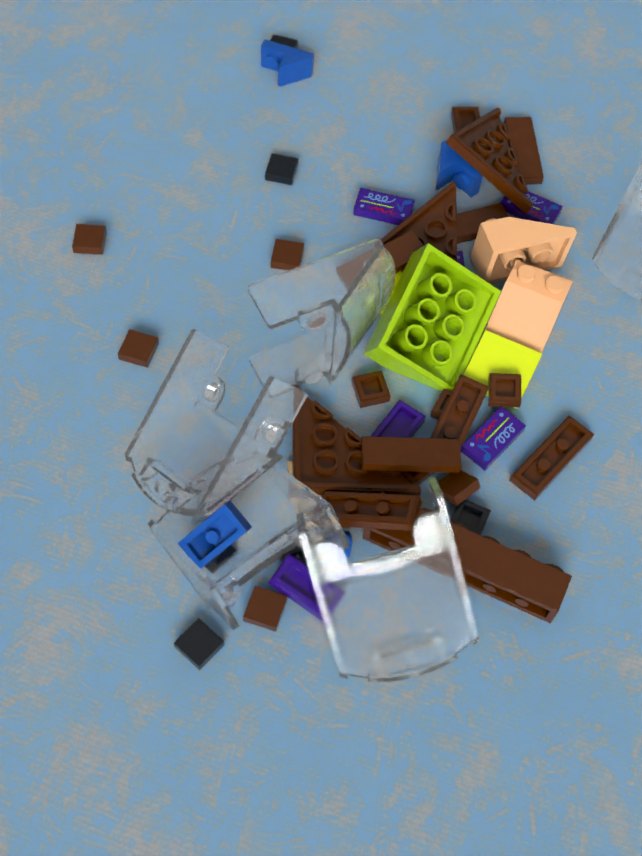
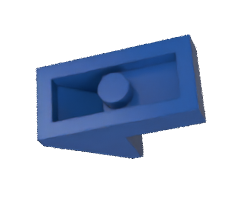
M269 40L263 41L261 45V67L278 71L279 87L312 77L314 53Z
M446 140L443 141L438 159L436 190L453 181L470 198L478 194L483 176L446 143Z
M229 500L178 542V545L200 570L249 531L252 526Z

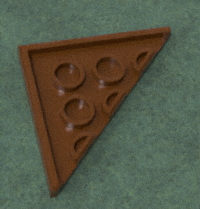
M497 107L450 135L446 143L519 209L527 214L533 207V203L526 196L528 189L523 174L518 173L516 166L519 163L514 148L509 146V133L505 123L500 120L501 110Z
M452 182L374 244V250L413 230L423 245L429 243L457 262L456 183Z
M292 385L293 494L323 495L324 491L359 493L384 492L386 494L420 496L421 487L417 484L413 485L400 474L401 471L362 470L361 438L348 427L345 429L333 419V415L317 401H312L304 395L300 387Z

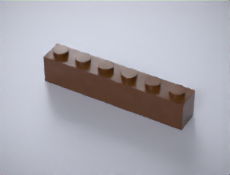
M426 508L420 509L415 531L364 528V540L550 624L560 609L572 578L571 575L564 573L556 565L537 561L525 551L512 550L501 545L493 537L481 536L469 531L465 525L442 519L435 512Z

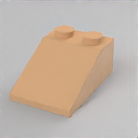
M514 217L488 219L480 224L470 259L477 275L490 284L507 280L516 260L545 271L560 268L566 259L577 232L572 227Z
M516 260L485 330L542 353L573 281Z

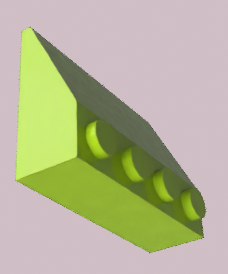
M428 243L412 253L363 354L390 371L439 391H443V389L453 391L460 374L463 375L501 291Z

